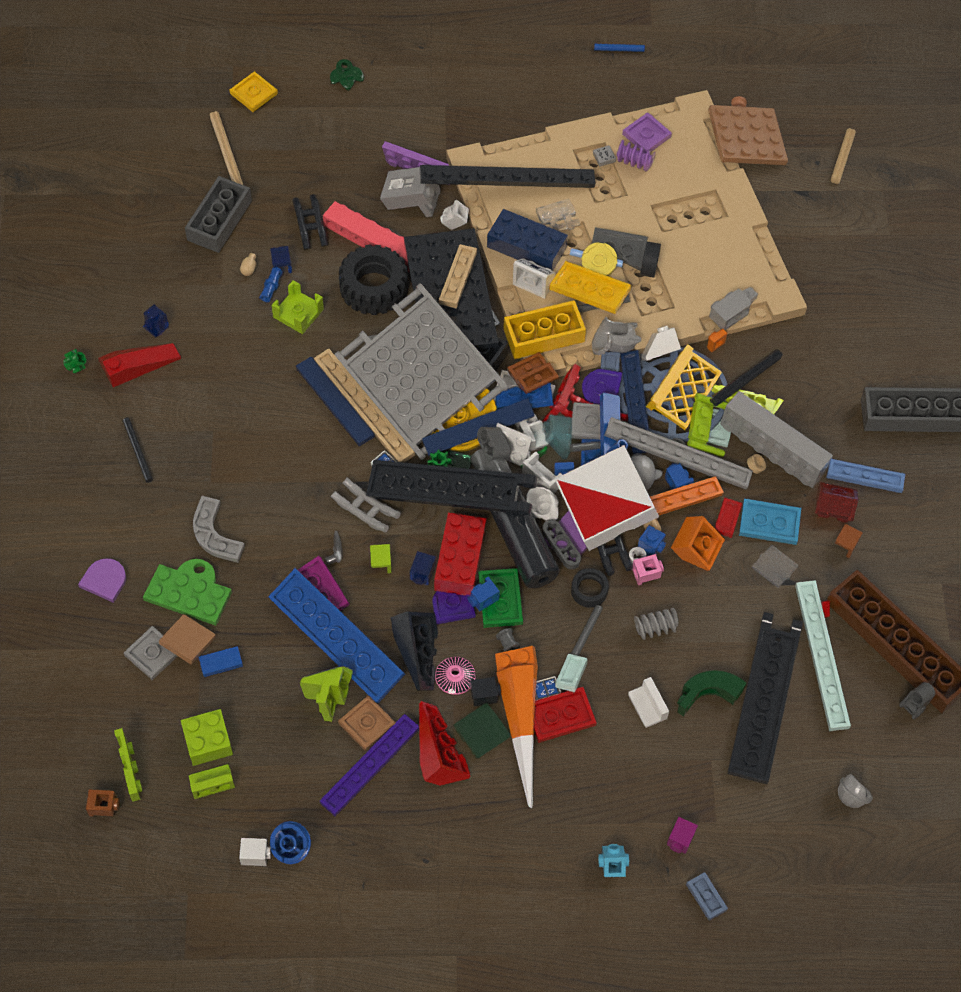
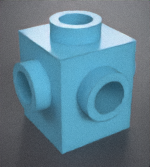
M617 844L602 846V854H598L599 867L603 868L604 877H626V866H629V854H625L623 846Z

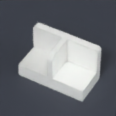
M536 415L533 418L515 424L518 432L532 437L529 448L530 452L548 446V440L542 430L543 423L541 420L538 421Z

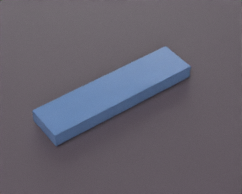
M831 459L826 478L902 493L905 474Z

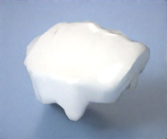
M544 487L528 490L526 501L532 504L531 512L534 518H542L545 521L557 520L559 514L557 496L551 490Z

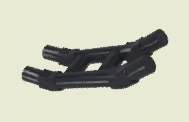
M315 194L310 195L311 209L302 210L299 198L295 197L292 199L304 250L311 249L307 232L310 230L318 229L321 247L328 246L319 202ZM314 215L316 222L305 224L304 217Z
M621 534L614 538L615 546L605 548V545L602 544L597 547L601 563L608 576H612L615 573L608 556L610 554L619 552L620 560L626 571L633 569Z

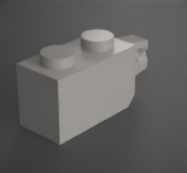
M751 287L743 291L739 288L734 292L731 291L724 299L712 304L709 317L721 329L727 330L749 314L751 303L757 299L758 293Z

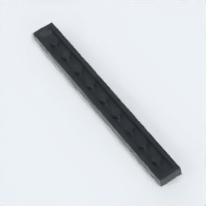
M420 165L419 168L421 184L594 188L596 184L594 169Z

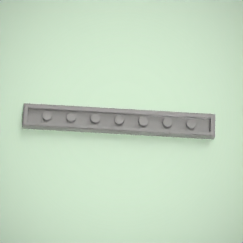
M611 417L604 436L616 441L624 439L629 446L681 464L711 477L716 476L717 479L740 488H748L752 470Z

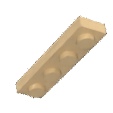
M459 245L439 298L440 305L457 308L474 263L477 248Z

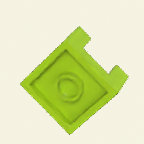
M293 280L288 285L289 295L280 305L278 300H275L271 305L273 318L303 334L324 310L323 297L315 293V300L301 293V285Z

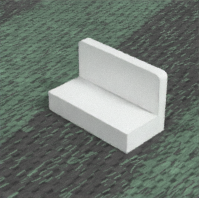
M651 677L643 680L641 687L628 693L646 728L668 718L669 710Z

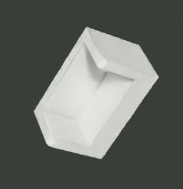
M534 452L523 462L522 474L537 476V487H544L555 493L559 489L555 479L562 476V474L560 473L555 476L538 461L539 454Z

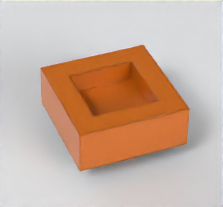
M723 328L718 332H713L708 338L707 348L713 352L725 344L727 332Z

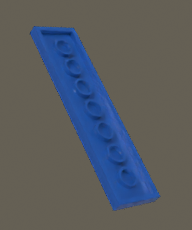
M296 568L268 596L338 666L352 669L351 679L376 703H379L405 675L383 651Z

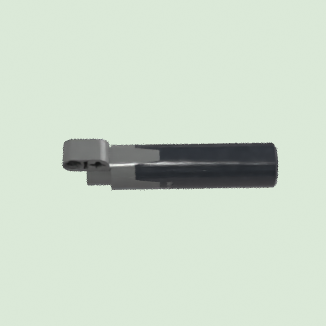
M499 427L479 428L477 438L481 449L476 451L471 457L474 468L476 470L512 473L505 460L510 455V447L502 430ZM519 487L517 501L527 502ZM490 511L525 586L535 589L555 580L559 574V568L532 512L530 516H522L517 513Z

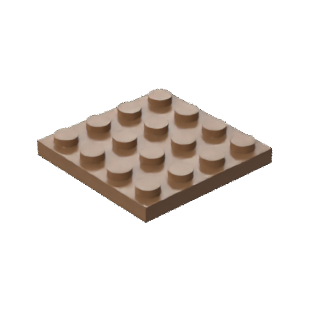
M709 106L708 111L721 162L770 165L787 164L788 158L774 108Z

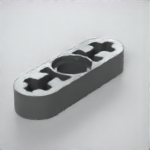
M547 520L543 524L544 537L566 568L571 570L578 568L581 562L580 553L561 525L556 520ZM548 527L555 528V538L554 533L551 530L548 531ZM558 541H565L567 546L559 548L556 543ZM569 555L572 559L576 558L575 562H573L572 560L568 561Z

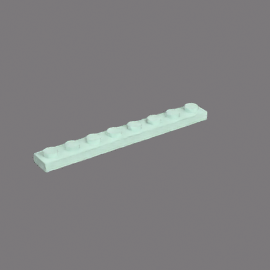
M816 580L797 582L795 585L829 731L849 729L851 725Z

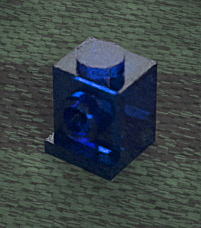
M152 305L143 313L145 319L143 328L155 338L169 328L167 315L156 305Z

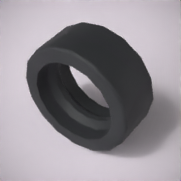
M647 241L640 275L655 277L661 244Z
M586 568L574 576L571 585V595L579 605L590 608L601 605L606 600L609 582L601 571L594 568ZM585 579L595 580L601 585V592L594 597L585 596L579 592V583Z

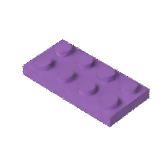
M386 141L382 146L387 163L393 167L399 166L403 169L420 167V165L449 166L447 163Z

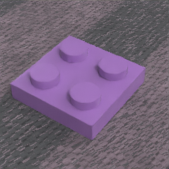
M647 112L623 129L622 135L634 145L637 144L638 149L643 146L644 153H646L648 149L651 152L671 138L672 133Z

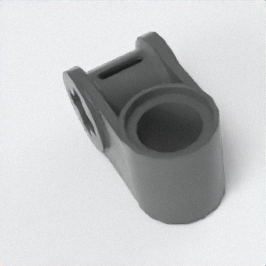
M927 682L921 683L903 699L899 706L901 708L904 707L912 715V719L915 720L925 711L926 706L934 698L935 690L933 686Z

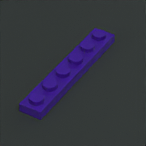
M404 714L320 800V804L336 817L419 731V726Z

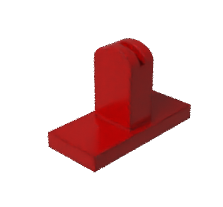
M822 601L824 617H830V601Z

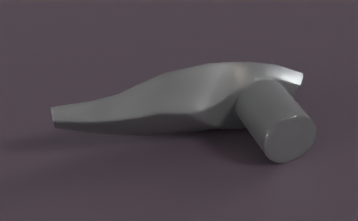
M337 531L334 532V555L325 558L328 565L335 562L340 563L342 559V546Z

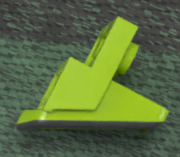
M338 666L307 675L300 681L305 698L316 700L324 721L332 722L336 705H345L349 690L348 684L353 670L348 667Z

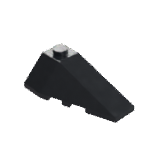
M407 611L390 617L393 637L417 691H433L435 682L433 656H436L437 651L434 648V639H437L438 636L435 613Z

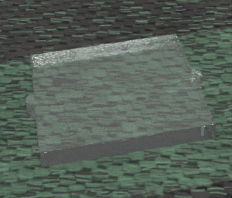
M771 545L764 554H760V558L752 565V568L779 588L786 579H790L791 574L799 565Z

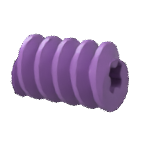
M624 140L621 141L617 151L618 162L624 160L626 165L630 162L631 167L637 164L638 169L643 167L646 172L652 166L655 158V152L650 155V149L644 153L643 146L640 150H637V144L631 148V142L624 146Z

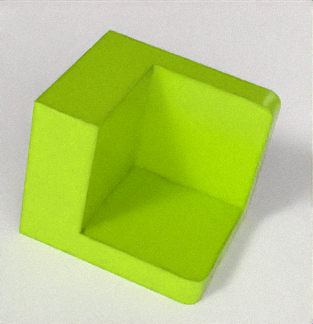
M390 544L370 545L371 567H387V572L391 573Z

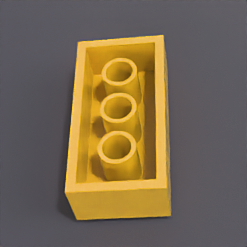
M575 300L504 317L503 330L514 359L585 342L586 328Z

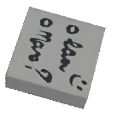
M609 145L593 150V155L599 167L616 162V157Z

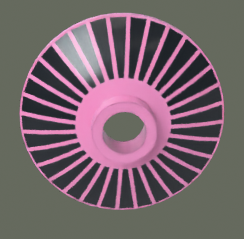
M450 657L438 665L435 673L436 683L441 690L448 694H463L470 689L471 680H475V670L466 659ZM452 671H458L459 674L453 675Z

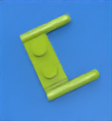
M696 393L687 446L723 457L725 455L723 449L707 445L706 443L709 439L713 407L725 410L728 403L722 402L718 406H714L713 403H710L711 397Z

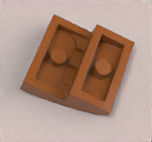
M540 352L507 367L510 376L526 394L559 378L550 362L547 363Z

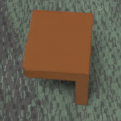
M847 524L844 525L835 543L847 549L846 557L850 558L863 532Z

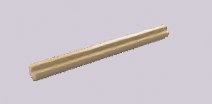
M211 112L210 119L232 181L243 185L219 112Z

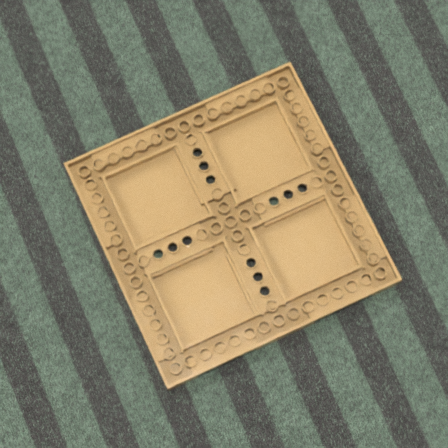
M707 90L675 97V101L624 114L612 116L611 112L545 127V132L481 146L479 142L446 150V159L449 166L594 169L595 178L602 177L604 179L602 181L595 179L596 184L594 188L456 185L463 205L469 209L468 218L472 229L475 228L481 254L505 317L575 299L551 290L544 299L513 285V266L517 259L487 248V234L502 209L568 235L567 244L574 243L576 245L575 247L567 245L565 252L553 271L555 276L565 261L582 267L581 258L571 256L570 250L573 248L584 251L591 245L595 227L647 236L648 242L661 244L654 278L635 276L636 273L641 271L623 263L622 268L616 266L613 273L609 275L611 278L631 285V290L628 293L630 302L621 304L616 314L602 309L581 312L580 315L586 328L585 342L541 353L547 363L550 362L559 377L565 376L574 364L581 367L579 372L601 367V355L593 353L592 340L605 317L613 322H634L638 324L635 332L637 336L641 337V342L637 343L631 351L638 350L641 355L651 335L658 332L657 328L667 325L668 328H675L680 346L708 340L713 332L721 330L709 317L712 304L716 301H721L729 292H734L738 288L743 291L751 287L758 293V296L751 303L749 314L725 330L727 335L805 315L806 303L794 278L791 279L768 230V221L744 169H740L738 163L721 162L708 111L709 106L714 104ZM648 112L666 127L672 135L671 138L650 152V155L655 152V158L652 166L646 172L643 167L638 169L637 164L631 167L630 162L627 165L624 164V160L618 162L617 151L622 140H624V146L630 142L622 135L623 129ZM609 145L616 157V162L599 167L593 155V150ZM590 164H597L598 167H592ZM606 190V191H608L609 193H608V194H603V193H601V191ZM706 211L709 213V215H704L700 212ZM685 215H690V216H692L693 218H692V219H687V218H685L684 216H685ZM674 219L676 222L670 223L667 220ZM642 287H647V288H649L650 290L647 291V292H645V291L641 290V288H642ZM575 300L577 306L586 304L584 302ZM653 301L656 305L650 306L647 302ZM530 356L522 357L520 359L523 360Z

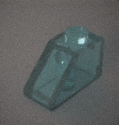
M549 415L547 422L544 421L542 429L543 433H545V441L562 459H567L571 445L572 418Z

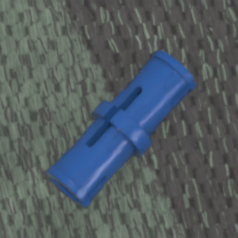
M273 267L269 278L265 280L264 289L259 296L262 301H271L274 291L279 286V279L283 274L280 268Z

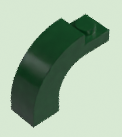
M713 670L699 673L684 684L683 695L677 702L679 705L677 713L684 717L695 701L705 695L719 696L734 705L743 693L747 682L725 671Z

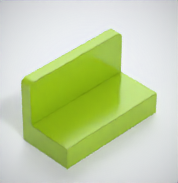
M228 764L189 775L194 799L235 788Z

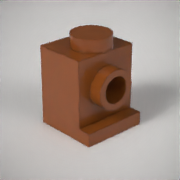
M89 790L86 811L90 817L94 815L114 816V811L119 810V798H116L114 791Z

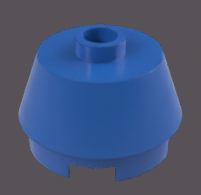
M287 821L278 825L272 832L270 837L271 852L279 861L285 864H296L302 861L309 853L311 839L308 831L301 824Z

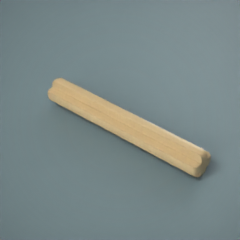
M848 128L831 177L832 183H840L856 133L854 129Z

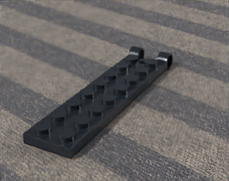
M373 460L366 496L382 500L510 512L522 516H530L532 504L517 501L519 486L530 489L536 488L538 477L532 474Z
M768 612L763 613L727 772L729 775L763 784H768L803 625V621L793 619L790 633L773 629L771 625L774 614Z

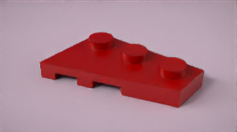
M574 364L566 373L557 391L558 394L553 400V406H549L551 410L542 420L545 424L549 425L561 410L565 411L570 401H568V398L572 396L575 390L573 385L580 378V375H578L580 366Z

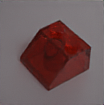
M819 482L815 513L822 518H829L830 516L837 518L841 522L853 521L859 500L857 489Z

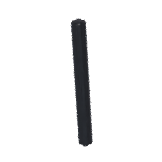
M778 349L771 352L711 397L710 403H713L714 406L721 404L779 361L783 356L782 352Z

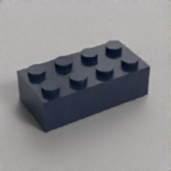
M502 209L487 234V248L517 260L526 259L533 261L539 266L554 271L567 248L568 235Z

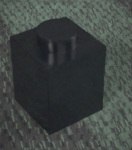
M495 677L471 680L470 682L474 707L498 703L501 689L500 684H496Z

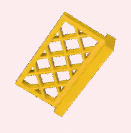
M688 344L680 352L646 405L651 411L655 409L684 430L691 422L692 412L690 414V411L693 410V407H688L686 399L695 397L697 393L695 385L703 384L705 392L699 394L707 396L722 373L692 351L694 348ZM691 358L698 363L699 368L691 369L689 363ZM709 370L714 373V378L706 380L704 371ZM700 371L702 380L694 381L692 372ZM688 373L690 382L682 383L680 375ZM691 385L693 394L685 395L683 386ZM679 387L681 396L673 397L671 389ZM682 399L684 408L676 409L674 400ZM670 401L672 410L667 411L661 407L662 403ZM686 412L687 420L685 423L679 419L677 413Z

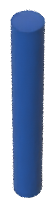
M594 44V50L644 52L645 45Z

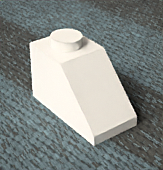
M668 325L657 328L658 332L651 335L641 359L650 360L681 349L675 328H668Z

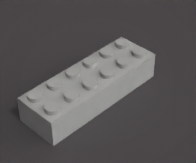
M740 391L725 408L720 424L726 431L732 432L739 440L746 442L756 452L768 457L772 463L781 466L788 474L794 475L804 485L813 488L825 474L833 457L832 454Z

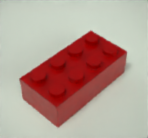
M448 512L434 579V591L465 596L471 595V591L476 584L486 532V518Z

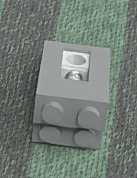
M420 167L388 171L380 199L388 210L419 206L426 217H431L436 208L440 187L437 184H421Z

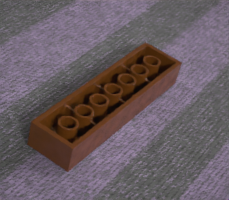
M858 569L829 593L827 600L830 601V607L914 688L923 682L933 686L935 696L930 703L940 713L946 711L961 697V666Z

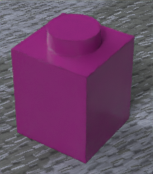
M678 817L667 845L674 852L686 854L698 825Z

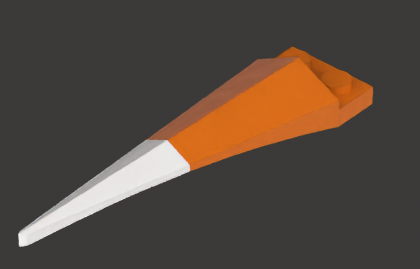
M529 646L497 653L495 657L497 665L496 674L500 684L528 806L532 808L533 735L538 665L535 647Z

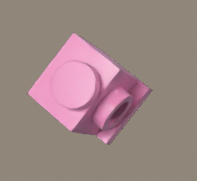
M656 554L633 560L632 571L638 585L661 578L664 568L661 560L658 561Z

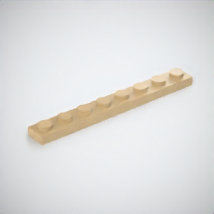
M330 349L325 350L314 358V361L397 462L405 463L415 456L413 449Z

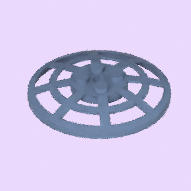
M683 347L670 352V357L660 358L650 363L642 360V354L640 355L641 367L643 368L642 376L647 371L655 376L652 383L644 384V391H651V396H653L669 369L659 371L654 366L670 362L671 368L678 357V352H681L684 349ZM692 350L695 354H697L705 361H707L708 363L716 367L718 370H720V368L711 359L695 350ZM689 361L690 366L693 367V369L699 368L698 364H696L693 361ZM700 371L692 372L693 377L699 374ZM704 371L706 380L710 379L708 374ZM622 372V379L618 396H620V411L623 414H628L627 406L623 398L625 388L623 386L624 380ZM688 373L680 375L682 383L690 382ZM721 373L719 377L722 385L726 386L728 385L724 374ZM691 385L683 386L685 395L693 394ZM695 385L697 393L705 392L704 386ZM676 387L678 391L672 392L673 397L681 396L679 387ZM710 390L707 396L712 397L715 393ZM694 398L686 399L688 407H693ZM682 399L674 400L676 409L684 408ZM670 401L662 403L661 407L672 410ZM647 408V414L650 417L669 423L668 433L650 429V432L670 440L673 438L681 439L684 442L689 440V432L676 434V424L664 415ZM719 409L711 420L710 431L719 424L725 410ZM686 415L678 416L681 421L686 422Z

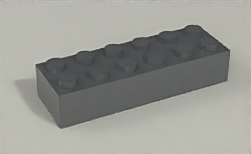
M864 388L861 397L864 431L961 432V388Z

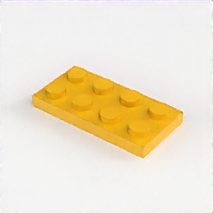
M565 261L550 283L549 290L616 314L630 292L631 285Z

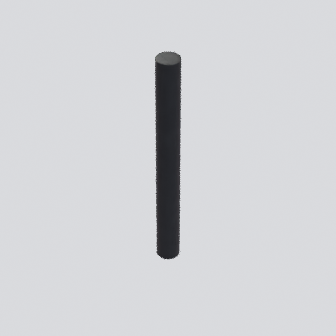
M124 418L123 423L146 483H150L153 481L134 428L130 418Z

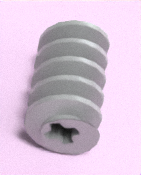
M671 608L670 612L667 609L663 610L662 613L656 611L655 616L652 612L648 613L647 617L644 614L640 615V620L637 616H634V622L638 634L645 640L646 633H648L650 638H653V632L661 636V630L667 635L669 628L675 633L676 626H678V617L676 610Z

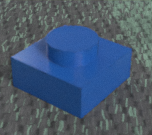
M561 462L554 465L555 476L560 473L564 475L574 470V462Z

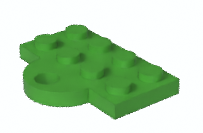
M192 559L184 562L178 570L159 564L143 596V600L216 626L232 594V590L215 583V572L208 562L201 559ZM197 567L205 568L202 573L194 572Z

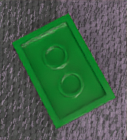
M517 568L478 571L479 584H484L485 578L489 577L500 591L499 600L482 610L483 628L523 625Z

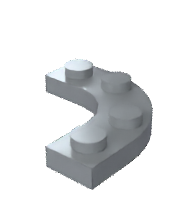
M201 496L193 518V529L198 543L206 552L215 557L239 563L245 547L244 543L220 536L213 527L221 504L220 500Z

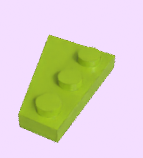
M122 728L114 730L120 745L119 753L124 765L123 770L132 802L141 800L139 792H143L140 779L136 780L135 773H138L136 760L132 761L131 755L134 754L132 742L128 743Z

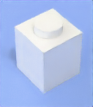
M241 838L239 857L241 865L267 866V859H271L272 853L267 839Z

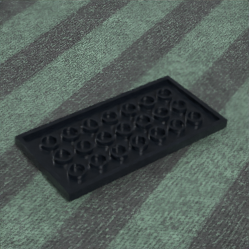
M475 228L404 237L413 291L421 283L438 304L459 245L477 248V254L457 308L440 306L477 350L499 347ZM422 294L415 299V303L424 296Z

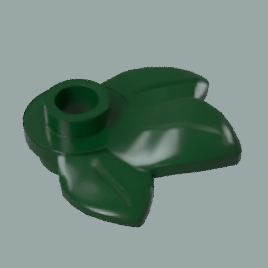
M342 59L337 62L336 69L331 72L330 81L331 84L340 82L349 91L355 81H364V75L360 68L353 66L349 60Z

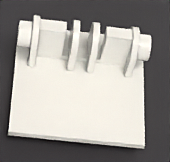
M497 423L496 427L502 430L510 447V455L505 460L521 466L530 457L531 452L529 448L532 437Z

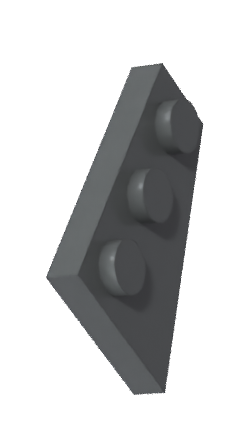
M595 227L592 244L599 242L610 245L615 250L617 259L623 260V263L641 271L648 237Z

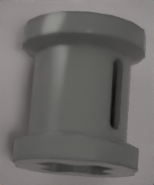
M511 628L503 629L496 635L497 640H500L504 647L503 652L520 648V644L515 641L512 635L513 630Z

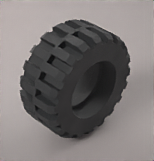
M365 245V248H356L355 252L351 251L347 254V258L343 259L339 267L341 296L348 306H351L355 311L360 310L362 314L367 315V313H371V315H377V313L385 314L387 310H394L392 306L395 303H400L407 295L408 270L404 259L399 257L396 251L392 252L391 248L386 246L382 248L381 245ZM370 273L382 274L389 279L386 283L376 287L365 286L358 281L362 276Z

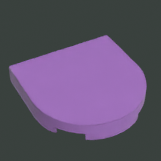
M98 560L88 568L78 584L79 588L114 603L125 585V570L116 560Z

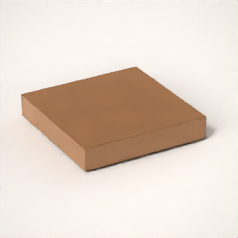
M183 614L159 640V644L192 665L213 642L216 634Z
M369 695L338 721L339 725L365 751L373 746L396 723Z

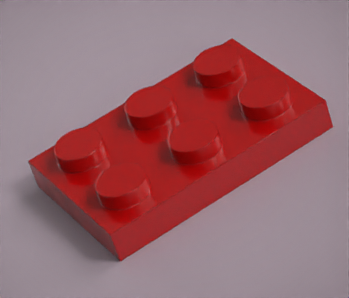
M583 687L577 688L575 692L567 691L535 701L534 732L538 743L594 727L597 724Z

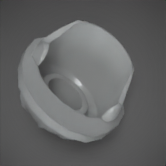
M852 774L840 779L838 796L846 806L859 808L872 801V794Z

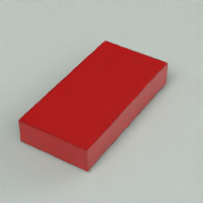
M724 497L715 525V529L720 535L732 538L743 503Z

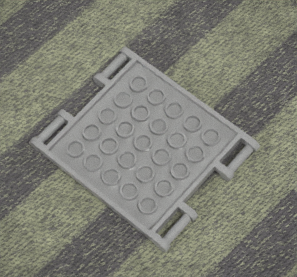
M420 283L400 303H395L392 306L400 317L372 340L364 331H361L359 333L360 336L334 355L419 458L423 460L427 454L425 446L421 449L417 446L422 442V438L431 435L437 429L439 431L445 430L442 425L469 402H472L481 412L486 404L503 390L509 389V387ZM421 294L424 296L405 313L402 311ZM365 341V346L348 360L345 359L348 354ZM496 381L499 384L481 400L478 401L476 399L493 382Z

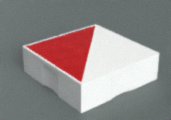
M624 445L555 479L589 551L613 540L625 531L635 529L659 517Z

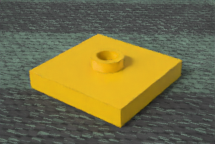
M255 71L229 90L233 97L252 112L278 94V90Z

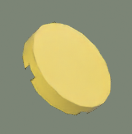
M599 242L593 243L583 251L581 258L582 267L606 276L611 275L616 269L617 254L610 245Z

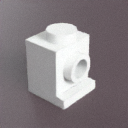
M455 200L453 205L444 209L443 215L440 217L442 224L450 230L466 224L469 209L458 200Z

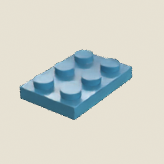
M744 499L739 536L797 545L801 508Z

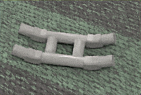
M348 477L343 481V484L357 496L352 504L336 491L330 496L343 509L349 511L373 529L385 533L389 529L388 525L376 520L374 516L380 511L389 517L396 519L400 517L399 511L394 510L375 498L367 497L366 492L354 484ZM364 500L373 506L367 514L358 509Z

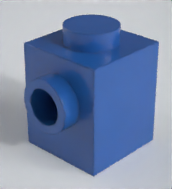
M649 525L640 537L638 547L643 548L647 556L657 555L666 546L664 542L666 534Z

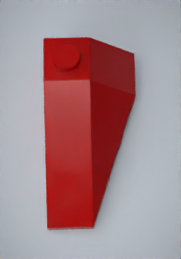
M170 343L117 350L99 357L98 360L114 388L181 359V356L175 345Z
M421 701L419 703L420 766L424 781L441 786L469 779L471 776L466 759L463 754H458L455 748L457 743L446 732L447 724L437 706Z

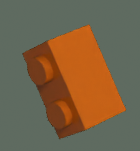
M704 516L686 517L671 549L682 560L710 571L725 539Z

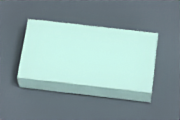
M568 654L556 680V688L575 692L587 665V658Z

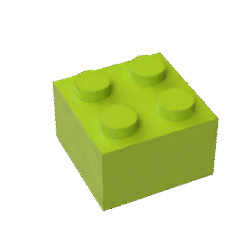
M221 709L181 720L193 766L233 755Z

